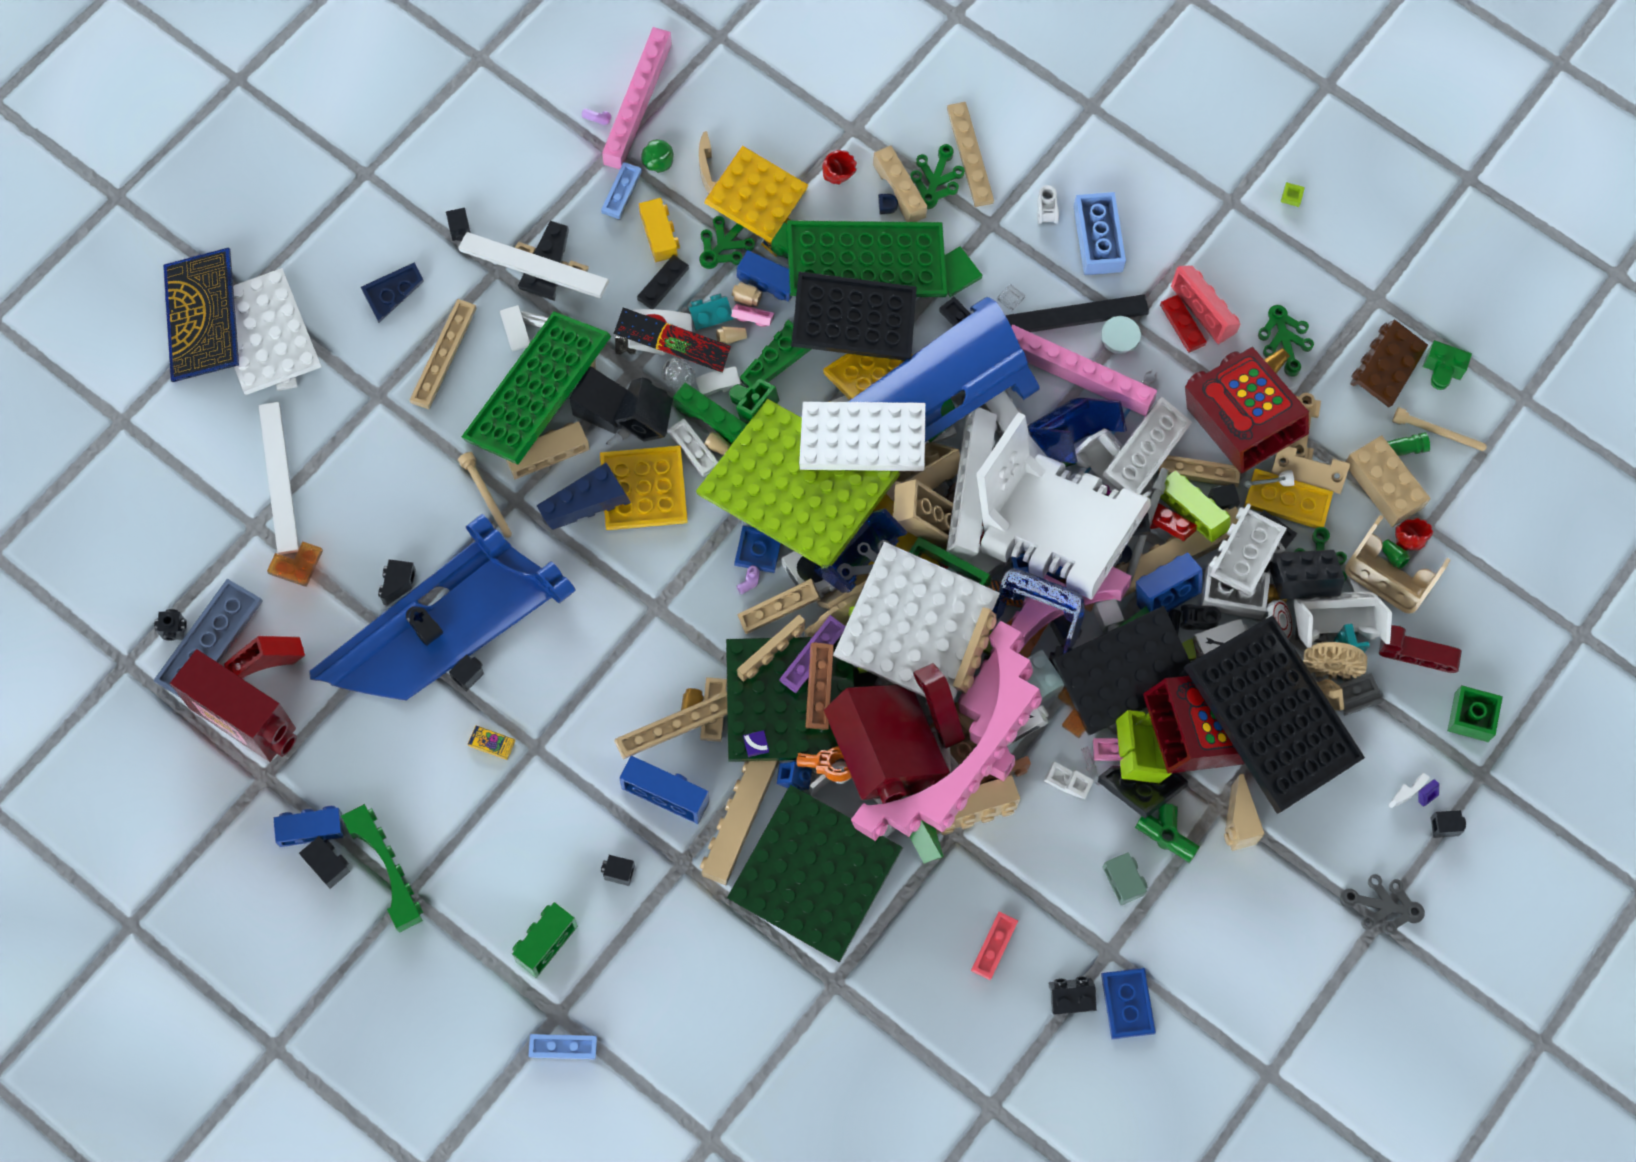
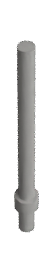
M1161 468L1158 479L1152 487L1151 507L1147 511L1150 526L1160 496L1164 493L1166 487L1165 481L1169 472L1166 468ZM1147 535L1138 536L1126 572L1132 576L1131 581L1133 580Z

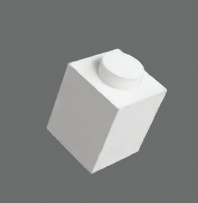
M1116 599L1106 600L1095 605L1093 611L1102 633L1112 631L1124 622Z

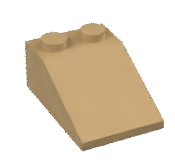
M1239 774L1232 784L1224 838L1232 851L1256 845L1264 835L1244 774Z

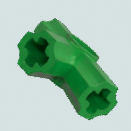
M1164 804L1159 808L1158 819L1152 815L1146 819L1141 816L1135 826L1137 830L1156 841L1160 848L1170 850L1188 863L1192 861L1200 846L1178 833V806ZM1169 834L1173 840L1167 841L1162 835Z

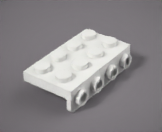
M1247 504L1245 509L1240 508L1236 519H1238L1237 524L1232 523L1227 532V535L1230 536L1228 541H1222L1218 549L1221 553L1219 557L1214 556L1209 567L1213 568L1210 576L1251 596L1287 528L1250 510L1251 505Z

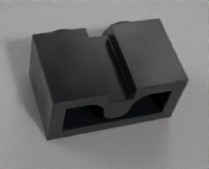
M318 836L299 854L327 887L331 889L350 873L346 867L349 863L341 854L338 857L333 852L335 847L328 839L323 841Z

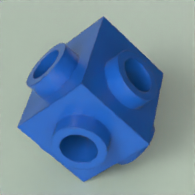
M797 761L780 763L777 784L785 788H789L792 785L799 790H809L812 769L809 767H798Z

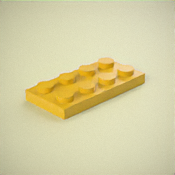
M1255 468L1251 481L1278 478L1279 475ZM1294 480V486L1288 487L1281 485L1279 482L1252 485L1248 489L1244 507L1250 504V509L1260 512L1266 510L1273 516L1316 529L1325 525L1333 492Z

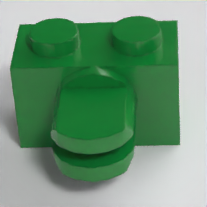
M1434 340L1427 351L1422 366L1433 371L1431 385L1437 390H1444L1449 386L1452 378L1461 380L1467 371L1472 353Z
M760 378L753 387L749 386V388L737 384L729 391L731 402L737 405L736 409L740 420L746 424L751 421L767 399L776 404L780 401L776 386Z

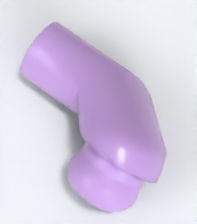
M589 109L582 111V117L602 125L610 122L611 114L607 111H603L602 114Z
M750 566L747 569L745 581L736 586L741 595L758 585L760 571L756 566Z

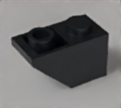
M388 560L387 566L383 568L382 576L384 583L380 585L378 592L383 605H389L412 589L416 572L413 562Z

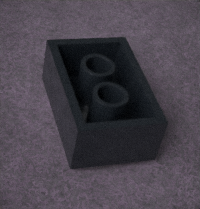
M1335 550L1273 554L1270 572L1280 600L1341 596L1345 577Z

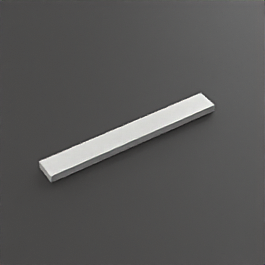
M466 232L458 247L460 252L600 299L609 284L607 278Z
M279 402L259 405L277 553L278 555L299 552L281 408Z

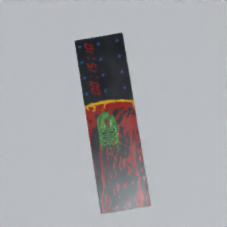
M624 307L613 333L723 373L731 348L730 345Z

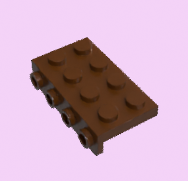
M1395 319L1389 323L1385 322L1378 331L1380 333L1379 336L1371 342L1369 346L1371 348L1370 351L1362 357L1360 361L1362 364L1351 375L1353 379L1350 382L1352 386L1357 384L1387 407L1393 406L1428 347L1427 343Z

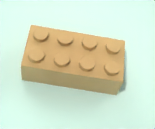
M1382 435L1351 453L1345 461L1350 463V473L1391 527L1396 526L1425 508L1431 499Z
M916 479L896 484L893 523L917 538L921 537L947 551L953 503Z
M1012 775L1007 776L1004 782L997 779L981 784L978 790L967 799L965 808L961 811L959 810L956 814L953 824L946 828L943 833L936 829L937 834L947 835L959 827L967 829L974 826L975 822L982 821V823L994 820L995 816L1002 814L1003 817L1015 813L1014 810L1017 809L1020 796Z

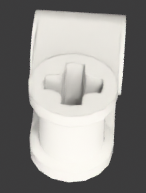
M1050 185L1043 186L1039 191L1037 200L1038 224H1042V222L1058 224L1059 209L1057 206L1056 189ZM1043 196H1049L1051 199H1045Z

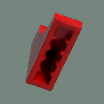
M257 636L226 661L224 667L240 678H244L267 668L294 665L305 656L304 647L300 637Z

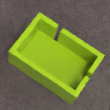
M1127 710L1116 720L1119 756L1123 757L1120 761L1121 777L1128 780L1161 783L1172 773H1167L1149 713L1145 715V712Z

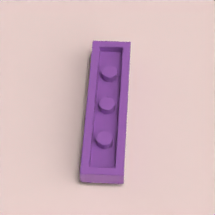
M830 615L779 681L794 693H797L809 678L811 643L832 644L834 646L842 636L846 626Z

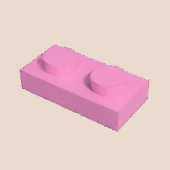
M736 304L732 310L731 317H735L741 322L751 321L755 322L758 326L766 327L771 325L775 313Z
M1094 738V761H1121L1123 757L1119 756L1118 738Z

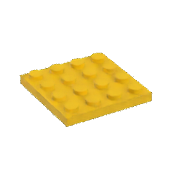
M742 145L704 203L772 243V239L783 223L786 222L809 185Z
M845 354L825 367L823 374L851 400L904 361Z
M681 445L600 452L601 465L604 463L608 464L631 501L630 504H622L609 511L604 510L606 530L688 523Z

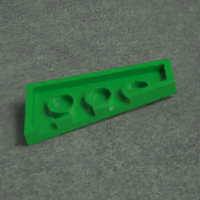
M789 319L785 322L783 329L775 334L773 341L768 346H765L758 359H755L740 376L741 382L747 388L749 386L753 387L759 378L770 382L812 350L791 347L793 323Z

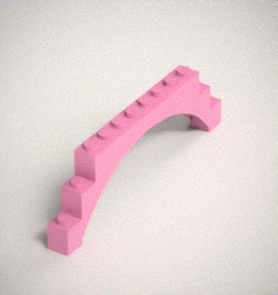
M1112 567L1091 600L1068 590L1066 584L1045 575L1042 580H1038L1035 583L1032 595H1028L1025 598L1022 610L1015 613L1011 627L1022 633L1024 647L1041 628L1071 610L1099 601L1116 599L1121 602L1131 586L1132 576ZM992 648L990 658L983 661L978 676H974L972 687L968 689L967 694L962 693L958 700L960 713L974 720L969 728L971 741L977 745L988 728L998 699L1000 668L995 648ZM1007 746L1003 756L992 765L993 767L990 772L992 776L1003 782L1015 765V756L1010 754Z
M1000 621L988 636L991 646L996 649L998 654L1000 686L992 719L976 748L949 775L917 794L885 804L867 805L863 803L851 819L855 829L876 841L879 836L886 832L888 824L910 837L912 832H916L919 829L921 820L942 833L953 824L956 814L959 810L961 811L965 808L967 799L978 790L981 780L984 776L990 774L992 765L1003 756L1006 746L1009 742L1012 743L1015 740L1017 731L1028 722L1031 712L1041 704L1042 697L1039 688L1027 682L1033 673L1031 661L1018 654L1024 645L1023 636L1020 631Z

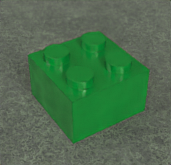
M1461 685L1454 694L1447 731L1489 742L1496 735L1503 696Z

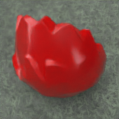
M836 150L828 154L822 164L824 180L840 185L851 178L857 170L855 168L857 162L854 160V156L849 155V152L845 150Z
M1419 518L1407 519L1395 528L1396 544L1404 550L1422 549L1433 534L1432 526L1427 524L1426 520H1420Z

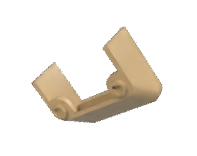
M1380 515L1346 564L1345 572L1351 579L1402 612L1413 613L1419 608L1440 578L1450 559L1447 558L1436 574L1429 569H1420L1413 578L1397 567H1393L1391 563L1378 556L1383 544L1381 539L1373 534V532L1383 519V516Z

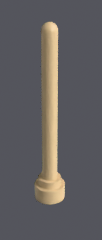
M1400 407L1397 408L1392 422L1397 424L1408 423L1481 451L1487 448L1485 443L1410 416L1405 409Z
M472 452L461 455L458 458L461 467L469 471L504 537L510 538L512 533L475 467V456Z

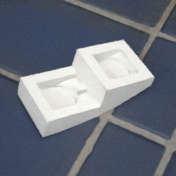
M519 305L500 310L512 352L527 348L530 340Z
M737 367L724 368L723 373L713 371L696 377L699 392L706 397L721 390L724 393L730 391L737 384L742 385Z
M1055 761L1052 762L1044 779V782L1081 799H1086L1094 781L1076 770L1071 771Z
M1422 773L1411 788L1404 784L1388 806L1393 808L1409 800L1426 784L1430 777Z

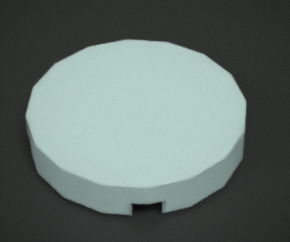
M1124 316L1112 317L1107 320L1101 332V340L1106 349L1116 354H1126V352L1135 350L1141 336L1136 322Z

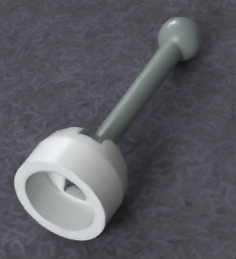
M1285 470L1279 474L1278 478L1258 481L1246 480L1244 486L1250 488L1252 485L1279 482L1287 487L1294 486L1293 471Z

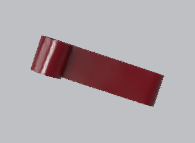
M1391 625L1390 644H1385L1381 639L1379 655L1382 657L1448 673L1459 672L1462 654L1459 648L1405 636L1406 629L1396 625Z
M934 663L914 671L915 680L925 693L934 726L943 748L947 749L964 741L965 738L944 674Z

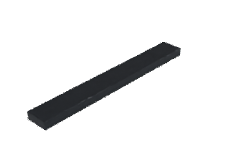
M1145 294L1005 316L1011 327L1015 325L1028 332L1103 322L1117 316L1129 318L1148 315L1149 309Z

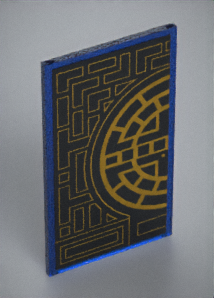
M228 247L164 264L171 382L239 366L231 249Z

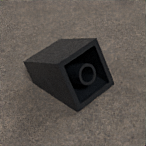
M590 366L570 397L572 414L616 434L618 429L623 427L613 420L627 389Z
M647 378L634 379L631 381L613 421L643 442L664 438L667 434L673 398L667 395L665 390L654 386L652 381Z

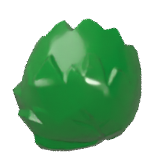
M652 140L642 150L641 161L649 171L661 173L672 166L673 149L664 140Z

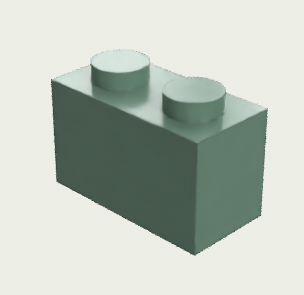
M1129 852L1104 863L1102 868L1120 905L1129 903L1146 894V889L1148 888L1146 880L1143 876L1140 877L1137 871L1138 864L1135 858L1130 856Z

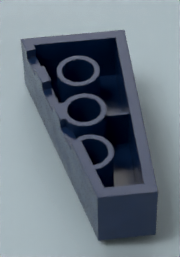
M604 463L536 506L545 522L554 530L577 522L578 519L595 516V513L604 510L609 511L622 504H630L631 501L607 463Z

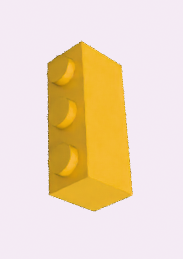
M661 198L639 203V213L654 261L659 262L670 259L673 254L678 257L677 249H680L678 238H674L672 233L675 232L672 220L668 221L667 218L669 216L667 204L663 205Z

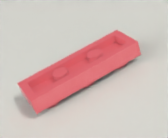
M998 912L971 969L972 972L991 981L1018 920Z

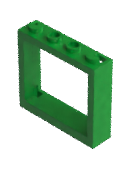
M918 537L909 553L918 557L924 553L985 587H989L992 582L990 574L921 537Z

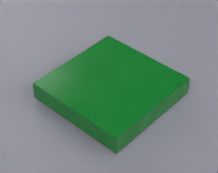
M961 246L945 255L947 294L949 297L982 279V273Z

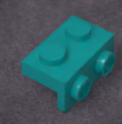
M721 293L710 296V300L705 302L702 299L691 302L692 306L687 307L696 331L734 320L731 317L732 311L727 296H722Z
M1345 624L1333 641L1353 645L1364 653L1370 647L1369 642L1357 643L1353 624Z

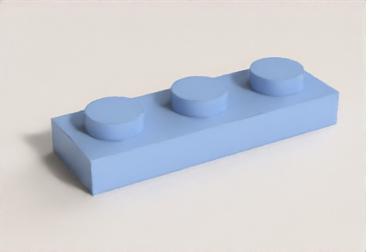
M623 162L601 209L602 214L620 220L642 173L640 167Z
M530 1034L529 1058L596 1060L597 1036Z

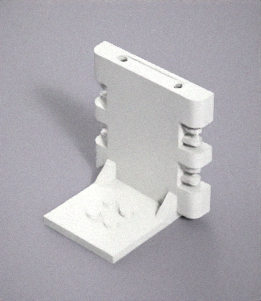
M1018 412L977 473L984 526L981 552L1006 563L1010 556L1018 558L1024 550L1026 553L1024 554L1023 561L1029 563V573L1044 578L1047 572L1054 574L1059 566L1063 568L1060 577L1067 578V589L1092 600L1151 507V499L1126 488H1123L1120 493L1114 489L1108 497L1105 495L1108 487L1102 485L1101 478L1086 473L1084 476L1077 474L1072 481H1069L1071 471L1065 469L1064 463L1042 454H1038L1034 459L1029 454L1026 415Z

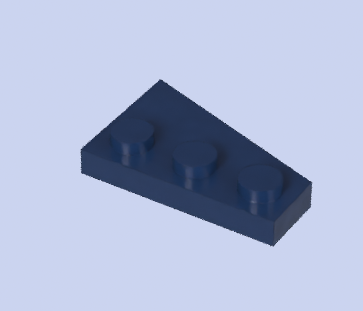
M414 262L361 286V290L378 323H380L424 280Z

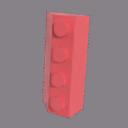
M1179 266L1171 284L1176 294L1180 296L1181 300L1218 345L1235 335L1241 325L1238 317L1229 311L1225 301L1220 300L1214 288L1206 283L1200 271L1196 270L1193 266Z

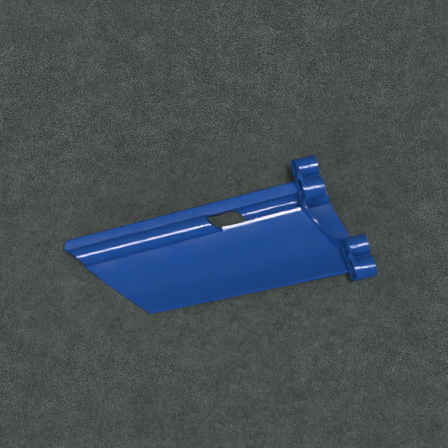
M985 297L970 307V311H973L971 315L848 402L925 403L926 442L1009 387H1011L1013 392L1016 391L1023 400L1040 390V387L1028 367L1026 355L1020 347L1004 312L995 300ZM962 390H965L966 395L963 404L945 416H941L943 403Z
M481 514L465 526L475 542L309 671L310 680L327 682L331 686L360 693L407 701L451 670L466 654L468 656L472 655L549 599L553 598L560 604L574 593L576 589L562 575L559 568L552 561L543 568L538 566L514 549L501 533L493 528L485 515ZM435 587L449 589L446 595L431 606L422 605L418 602ZM412 606L424 608L443 631V634L428 646L420 640L416 631L406 619V612ZM414 612L415 617L413 619L419 620V614L421 613Z

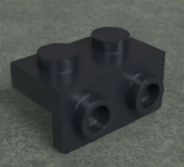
M1080 976L1075 980L1059 978L1055 979L1054 982H1049L1053 1015L1097 1011L1096 989L1091 978Z

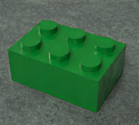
M555 902L543 909L541 919L537 923L533 922L526 932L528 933L523 941L520 939L512 949L514 951L512 955L516 963L535 978L540 975L578 927L575 918Z

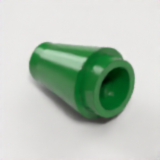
M1389 539L1382 543V551L1393 567L1400 569L1409 562L1411 558L1408 555L1409 552Z

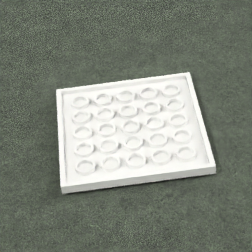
M884 542L833 656L926 697L925 693L918 686L913 672L934 663L947 679L954 700L958 689L953 687V683L983 607L993 610L1000 593Z

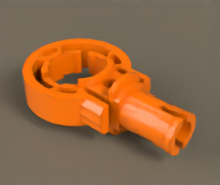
M839 746L828 751L821 750L817 755L798 753V767L816 768L817 774H825L828 779L835 782H843L852 778L848 767L844 768V772L841 769H834L832 767L836 760L844 759Z

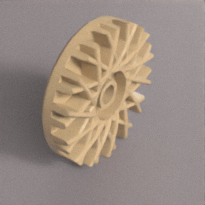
M1322 642L1314 644L1311 648H1307L1304 651L1303 662L1310 673L1316 672V677L1321 676L1323 678L1324 675L1329 674V680L1332 678L1337 680V675H1340L1344 681L1345 678L1350 679L1351 675L1355 679L1357 676L1360 677L1361 674L1364 675L1367 669L1368 658L1361 649L1353 645L1339 642Z

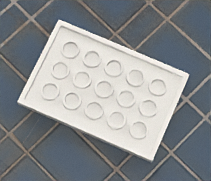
M283 268L228 287L234 360L232 363L245 395L278 384L288 378H294L321 368Z
M803 402L800 470L924 471L925 403Z

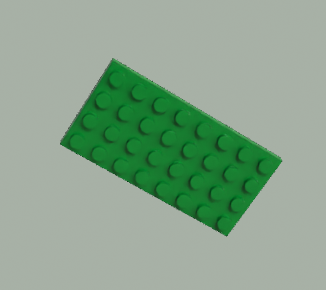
M787 220L790 296H796L799 272L916 286V297L947 296L942 222Z
M553 311L461 437L470 444L519 465L607 344L611 335L607 331Z

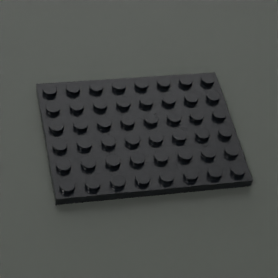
M1273 615L1184 666L1187 674L1277 814L1365 758Z

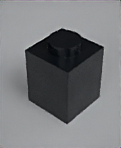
M465 207L446 211L452 241H462L466 232L471 233Z
M1235 484L1213 488L1207 496L1213 499L1222 510L1238 508L1240 504Z
M1072 611L1059 616L1050 623L1060 645H1065L1081 636L1082 630Z
M466 654L449 671V674L467 692L484 675L483 664L476 657L471 658Z
M1461 810L1435 812L1430 817L1434 838L1460 836L1465 831L1464 829H1466L1465 817H1462Z
M609 855L607 861L604 860L602 863L601 873H603L604 880L630 886L635 863L633 860Z

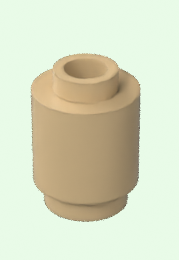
M740 282L734 286L731 296H734V301L752 307L753 305L758 306L762 291Z

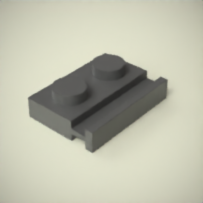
M1372 673L1338 685L1342 688L1344 716L1384 701Z

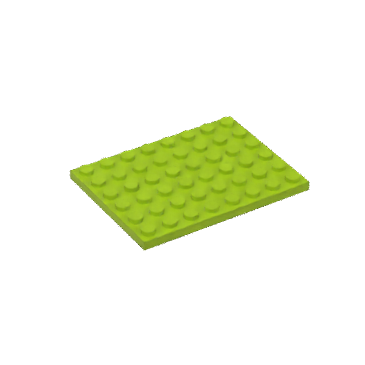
M767 399L701 483L696 493L819 566L829 570L898 479L900 473L899 471L800 470L802 417Z

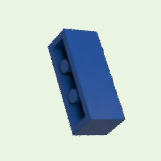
M747 250L737 267V278L745 284L756 286L762 292L773 294L779 300L789 302L792 298L789 289V269Z
M326 806L322 808L323 810L318 811L305 809L298 814H292L291 812L281 813L278 817H273L275 842L279 847L311 843L318 836L323 841L326 839L344 838L342 812L335 806Z

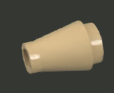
M721 326L720 329L716 330L717 341L727 345L747 338L745 327Z
M713 431L704 443L709 450L722 455L731 446L718 432L715 433Z

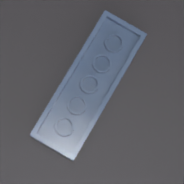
M226 579L153 681L180 697L170 685V682L194 651L198 649L219 663L263 600L231 580Z

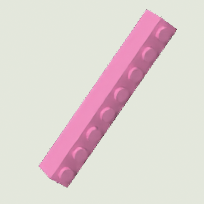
M655 27L651 30L602 152L603 163L606 166L620 169L623 162L626 161L672 45L671 32Z
M1012 325L1013 332L1029 364L1145 417L1149 413L1155 402L1156 389Z

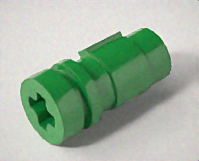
M1426 432L1419 433L1418 435L1413 434L1408 438L1403 437L1387 441L1398 456L1430 451V440Z

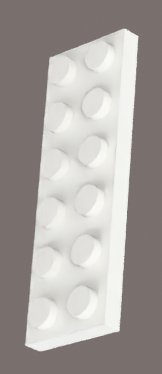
M1160 397L1102 476L1120 491L1126 488L1140 494L1192 422L1163 397Z

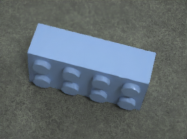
M1115 192L1076 195L1073 207L1084 275L1123 272L1126 258Z

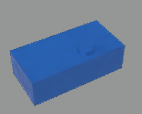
M632 755L619 777L623 790L696 824H699L709 804V791L688 782L687 778L681 774L676 773L673 775Z

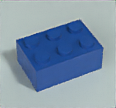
M1186 553L1182 556H1177L1166 565L1159 566L1152 573L1143 575L1136 581L1137 606L1140 609L1147 606L1149 612L1164 606L1166 611L1169 612L1171 609L1201 594L1202 568L1189 553Z

